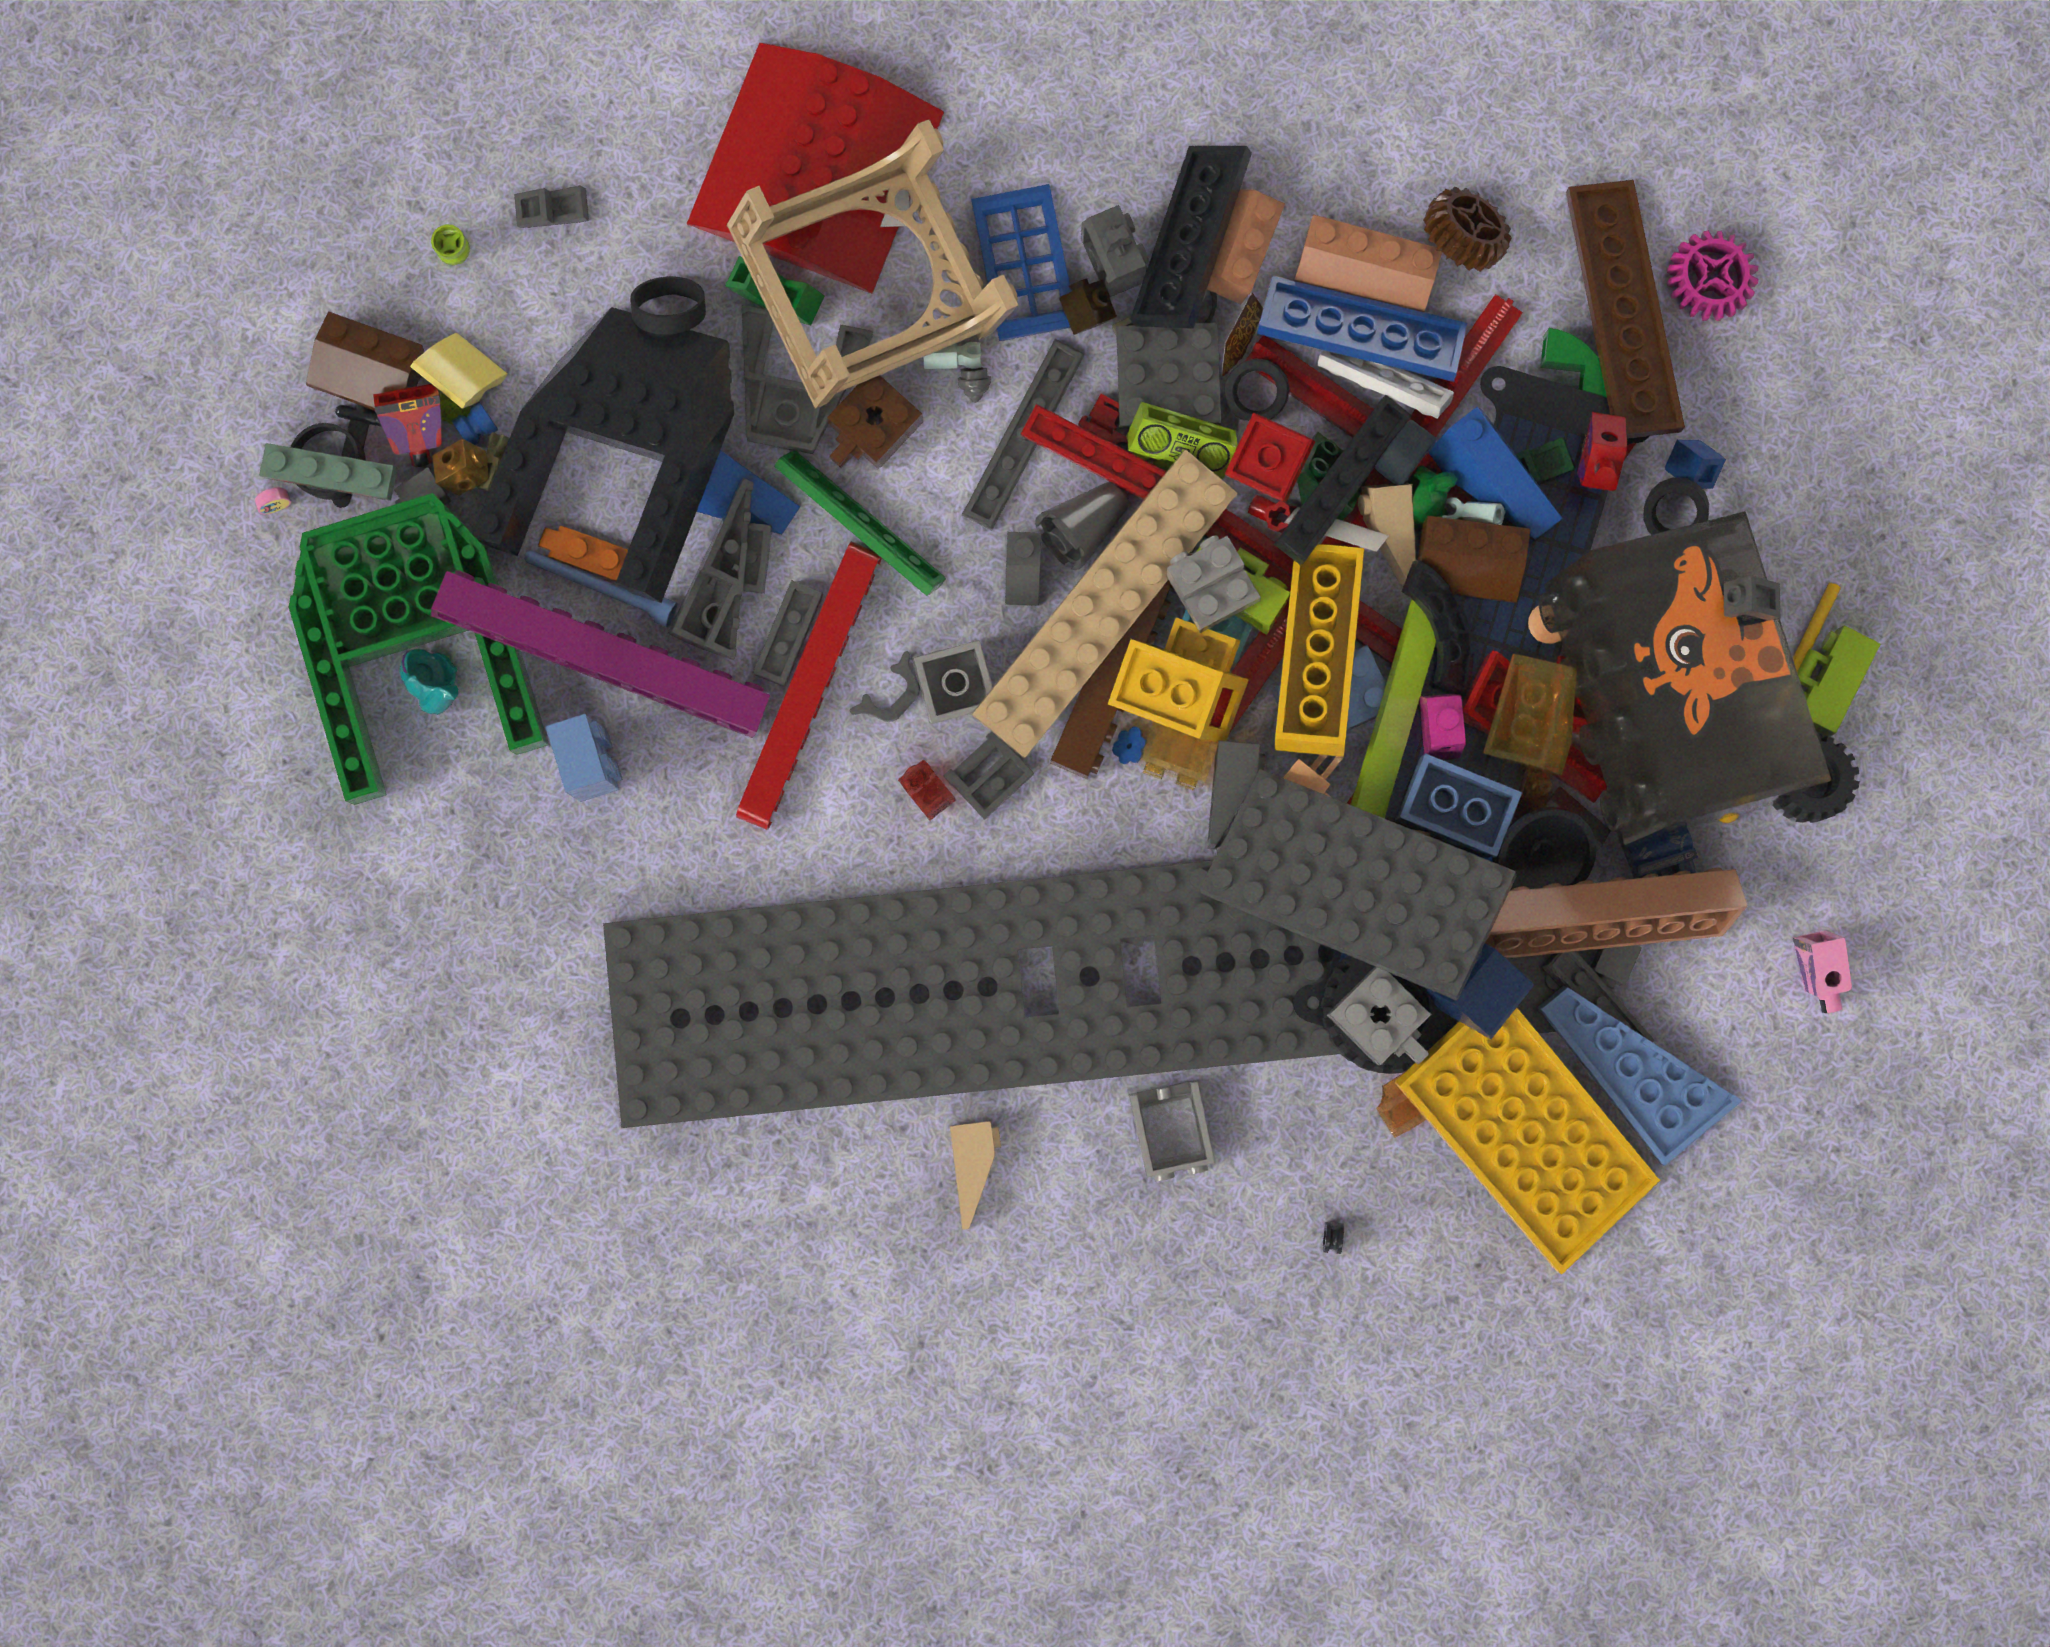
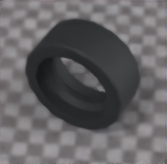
M1255 358L1240 363L1231 371L1225 382L1224 396L1228 408L1241 420L1249 422L1253 412L1271 420L1283 411L1289 399L1290 386L1286 374L1277 364L1267 359ZM1252 371H1263L1269 374L1277 387L1276 398L1273 404L1261 411H1254L1244 407L1237 394L1241 378Z
M1672 477L1659 482L1651 489L1644 504L1643 520L1647 531L1656 540L1667 545H1683L1692 542L1702 534L1708 522L1710 503L1705 491L1696 482L1686 478ZM1683 493L1694 501L1697 515L1689 527L1682 530H1671L1659 522L1656 515V507L1659 500L1665 495Z

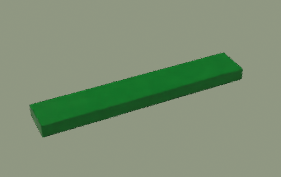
M791 451L778 459L774 465L777 470L926 596L937 590L946 580L943 574L799 452Z

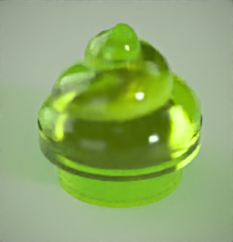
M441 393L440 409L443 421L454 425L451 420L457 416H468L471 410L470 406L462 409L445 394Z

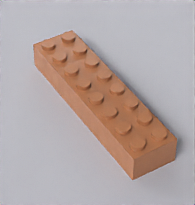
M1711 868L1701 873L1680 871L1670 876L1660 877L1657 874H1648L1639 879L1626 880L1625 877H1616L1607 882L1599 883L1585 880L1568 886L1553 883L1538 889H1529L1523 886L1509 891L1485 943L1496 949L1505 958H1516L1719 937L1728 931L1748 905L1736 869L1722 870V868Z

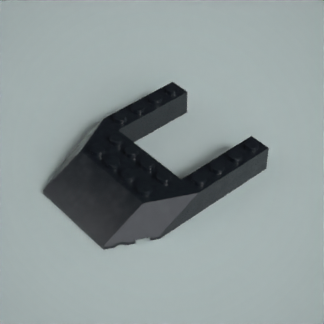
M611 307L556 363L521 409L472 534L480 542L491 548L518 556L566 432L661 461V467L616 584L634 595L662 603L734 416V402L731 400L730 393L732 374L728 365L730 359L729 342L693 330L676 334L647 332L634 323L631 312Z

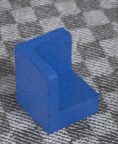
M1677 439L1665 465V470L1675 478H1686L1696 482L1702 489H1713L1726 458L1701 440Z

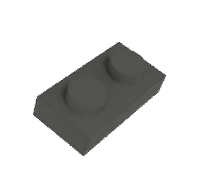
M748 524L746 542L748 544L743 591L765 593L772 535L771 525Z

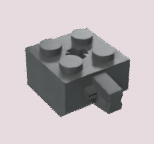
M1119 205L1095 214L1081 224V241L1098 280H1103L1110 297L1141 285L1147 271L1146 263L1149 262L1143 244L1137 245L1132 233L1135 232V226L1129 213L1123 214Z

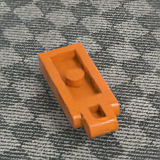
M561 525L558 531L545 527L538 543V547L550 551L549 558L615 582L628 552L626 548Z

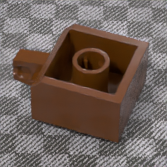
M880 375L862 382L827 417L829 425L839 433L836 441L840 443L832 452L830 458L842 468L853 456L857 460L864 456L879 469L924 422L923 415ZM874 414L877 417V414L881 415L882 423L876 425L874 421V425H870L869 417Z

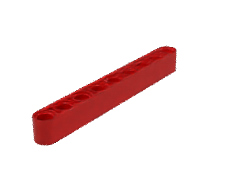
M852 541L849 543L740 801L736 818L766 830L770 828L773 811L777 812L785 792L783 790L786 780L790 781L798 761L796 759L799 749L802 750L811 730L809 728L812 718L815 719L824 699L822 697L825 687L828 688L837 668L835 667L838 656L841 657L850 637L848 636L850 627L856 623L863 606L860 605L863 596L868 594L875 577L873 573L876 565L881 563L882 558L872 549Z

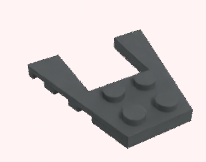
M742 305L747 441L814 454L829 424L827 417L839 405L846 390L836 393L827 404L815 409L803 382L763 375L774 322L768 310ZM840 324L836 346L841 357L869 346L873 338V331Z

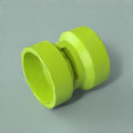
M449 224L435 229L431 237V244L442 262L448 265H458L464 262L469 256L470 246L461 230Z

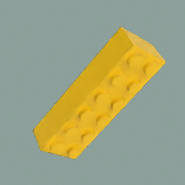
M1317 544L1302 565L1295 561L1293 563L1275 734V750L1344 757L1364 548Z

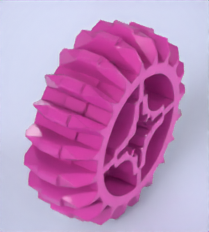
M1709 230L1702 233L1701 239L1694 234L1689 238V243L1682 242L1678 246L1679 252L1672 254L1670 259L1674 264L1668 266L1667 273L1673 277L1668 279L1667 286L1677 287L1671 293L1672 299L1679 298L1680 296L1683 298L1678 306L1679 309H1684L1688 304L1692 307L1689 312L1690 317H1694L1700 310L1702 311L1701 317L1703 321H1707L1712 312L1714 319L1721 321L1724 313L1728 317H1733L1736 314V308L1743 310L1747 306L1746 299L1750 300L1754 296L1755 292L1752 287L1758 284L1759 279L1752 275L1758 271V266L1749 264L1754 258V253L1745 255L1742 252L1747 246L1746 242L1740 243L1739 246L1734 244L1735 234L1730 235L1727 240L1723 239L1722 230L1717 231L1714 238H1712ZM1714 252L1723 255L1724 257L1715 260L1711 259L1706 254L1703 256L1701 253ZM1689 263L1694 266L1692 270L1698 278L1697 284L1694 287L1691 285L1688 277ZM1731 264H1733L1737 273V288L1732 285L1734 281L1728 274ZM1722 267L1717 274L1718 277H1715L1713 280L1710 279L1706 284H1703L1708 278V274ZM1706 291H1712L1718 296L1723 295L1725 298L1711 299L1701 294Z

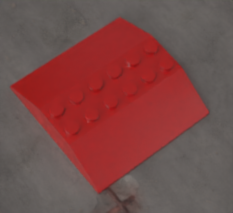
M759 42L687 225L735 242L727 223L747 190L760 186L770 207L857 173L900 149L918 123L930 120L933 128L938 130L944 111L882 77L817 53ZM888 190L883 191V197L876 196L880 203H886ZM865 209L850 210L763 243L767 255L873 294L899 226L880 227L885 213Z

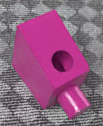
M1461 695L1420 696L1419 706L1424 754L1426 753L1441 760L1460 758L1466 745Z

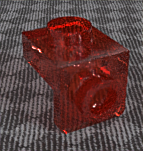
M922 760L918 764L909 767L904 775L898 779L904 790L929 821L956 801L953 794L934 773L926 760Z

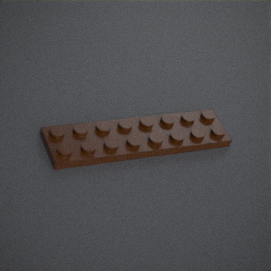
M1634 180L1570 186L1566 191V197L1610 415L1626 418L1627 439L1680 433L1685 428Z

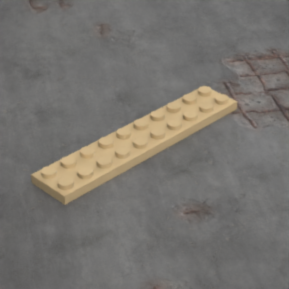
M1184 450L971 715L1023 758H1026L1169 580L1167 578V567L1171 566L1170 560L1182 552L1187 551L1190 553L1238 493L1191 453Z

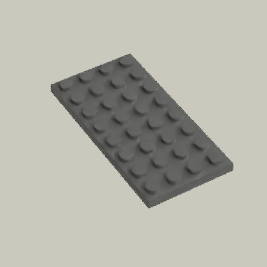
M1259 769L1200 887V891L1202 894L1458 1001L1517 875L1514 870Z

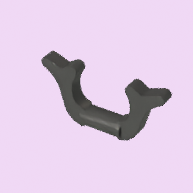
M908 651L903 653L899 663L890 667L893 673L901 675L907 682L906 691L890 708L882 710L872 703L868 694H864L862 702L850 709L852 715L869 714L884 722H893L899 719L907 708L917 700L919 685L910 671V653Z

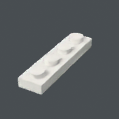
M1325 350L1319 356L1317 365L1329 370L1332 374L1343 376L1358 383L1363 388L1372 389L1387 395L1393 401L1415 408L1424 415L1433 416L1438 419L1452 401L1453 391L1403 369Z

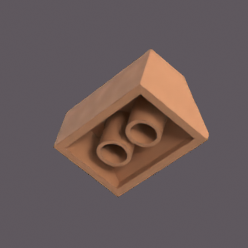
M1240 189L1207 290L1240 305L1253 289L1285 203L1256 190Z

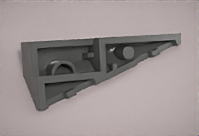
M745 478L741 479L668 632L669 635L690 645L731 660L735 659L737 652L736 640L740 622L739 610L745 574L748 544L746 543L751 515V493L754 486L753 482Z

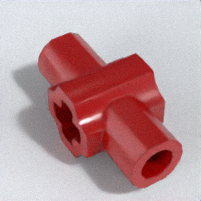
M1255 495L1249 505L1248 514L1266 521L1267 528L1282 533L1288 524L1278 520V514L1282 512L1289 517L1297 507L1281 501L1275 503L1262 496Z

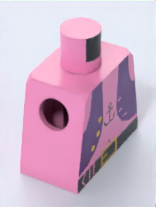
M1826 930L1793 937L1805 992L1819 997L1822 1013H1833L1842 1010L1840 993L1852 989L1845 937Z

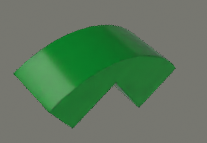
M739 256L725 286L752 303L767 309L743 257ZM777 273L800 323L811 326L825 295L808 283L788 280Z
M1548 328L1543 335L1540 368L1580 372L1578 389L1607 398L1600 361L1594 351L1574 335L1562 330Z

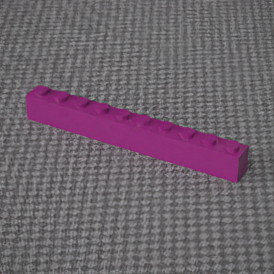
M456 570L453 574L446 571L431 608L432 617L750 738L755 736L770 698L769 694L764 693L765 689L762 686L752 682H745V685L735 682L730 674L721 670H713L712 673L701 669V664L697 661L682 657L681 660L668 656L669 652L655 645H650L649 648L636 644L637 640L630 635L617 633V636L607 633L604 631L605 628L596 622L586 620L585 623L573 620L571 619L572 615L562 609L553 608L552 611L540 607V603L531 597L523 595L520 596V599L507 594L505 588L497 584L488 583L487 586L474 582L475 578L468 573Z

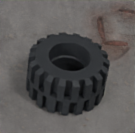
M1813 734L1808 737L1797 738L1777 750L1771 756L1774 758L1773 761L1768 762L1765 769L1769 771V775L1764 777V784H1769L1770 790L1765 791L1767 797L1773 796L1776 801L1772 806L1776 810H1784V817L1788 819L1794 817L1796 822L1800 823L1810 821V823L1819 822L1843 812L1847 808L1846 804L1853 802L1856 796L1852 792L1859 788L1860 781L1854 780V776L1860 773L1859 767H1852L1851 761L1855 760V757L1852 753L1848 755L1844 753L1847 747L1842 742L1834 744L1835 738L1829 736L1821 738L1820 734ZM1808 759L1817 762L1827 774L1828 786L1826 792L1820 798L1807 796L1800 790L1797 784L1796 770L1803 760Z

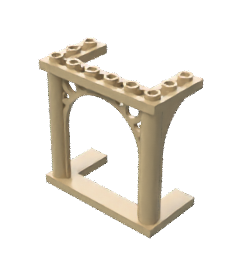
M930 120L918 123L901 148L879 162L857 173L769 207L760 186L747 190L727 223L815 409L827 404L836 393L974 335H977L979 340L991 335L1019 306L1016 290L1011 283L1007 282L1004 275L992 279L984 288L981 277L974 273L969 263L970 257L966 246L959 242L954 232L955 224L949 213H945L941 205L940 192L937 186L929 180L928 171L944 151L942 136L937 129L933 128ZM888 190L886 203H880L876 196L883 197V191ZM901 190L908 191L912 200L910 208L905 211L899 210L895 205V196ZM850 210H874L896 218L918 237L931 263L933 286L926 310L915 324L899 334L841 357L836 344L823 349L816 357L763 243ZM916 210L919 214V219L922 220V224L917 223L913 218ZM931 243H933L934 248H935L936 251H934V250L931 249V247H930V244H931ZM943 271H946L947 277L951 282H944L941 275ZM940 292H954L958 295L961 306L953 308L945 305L940 299ZM936 309L943 314L937 320L933 317V310Z

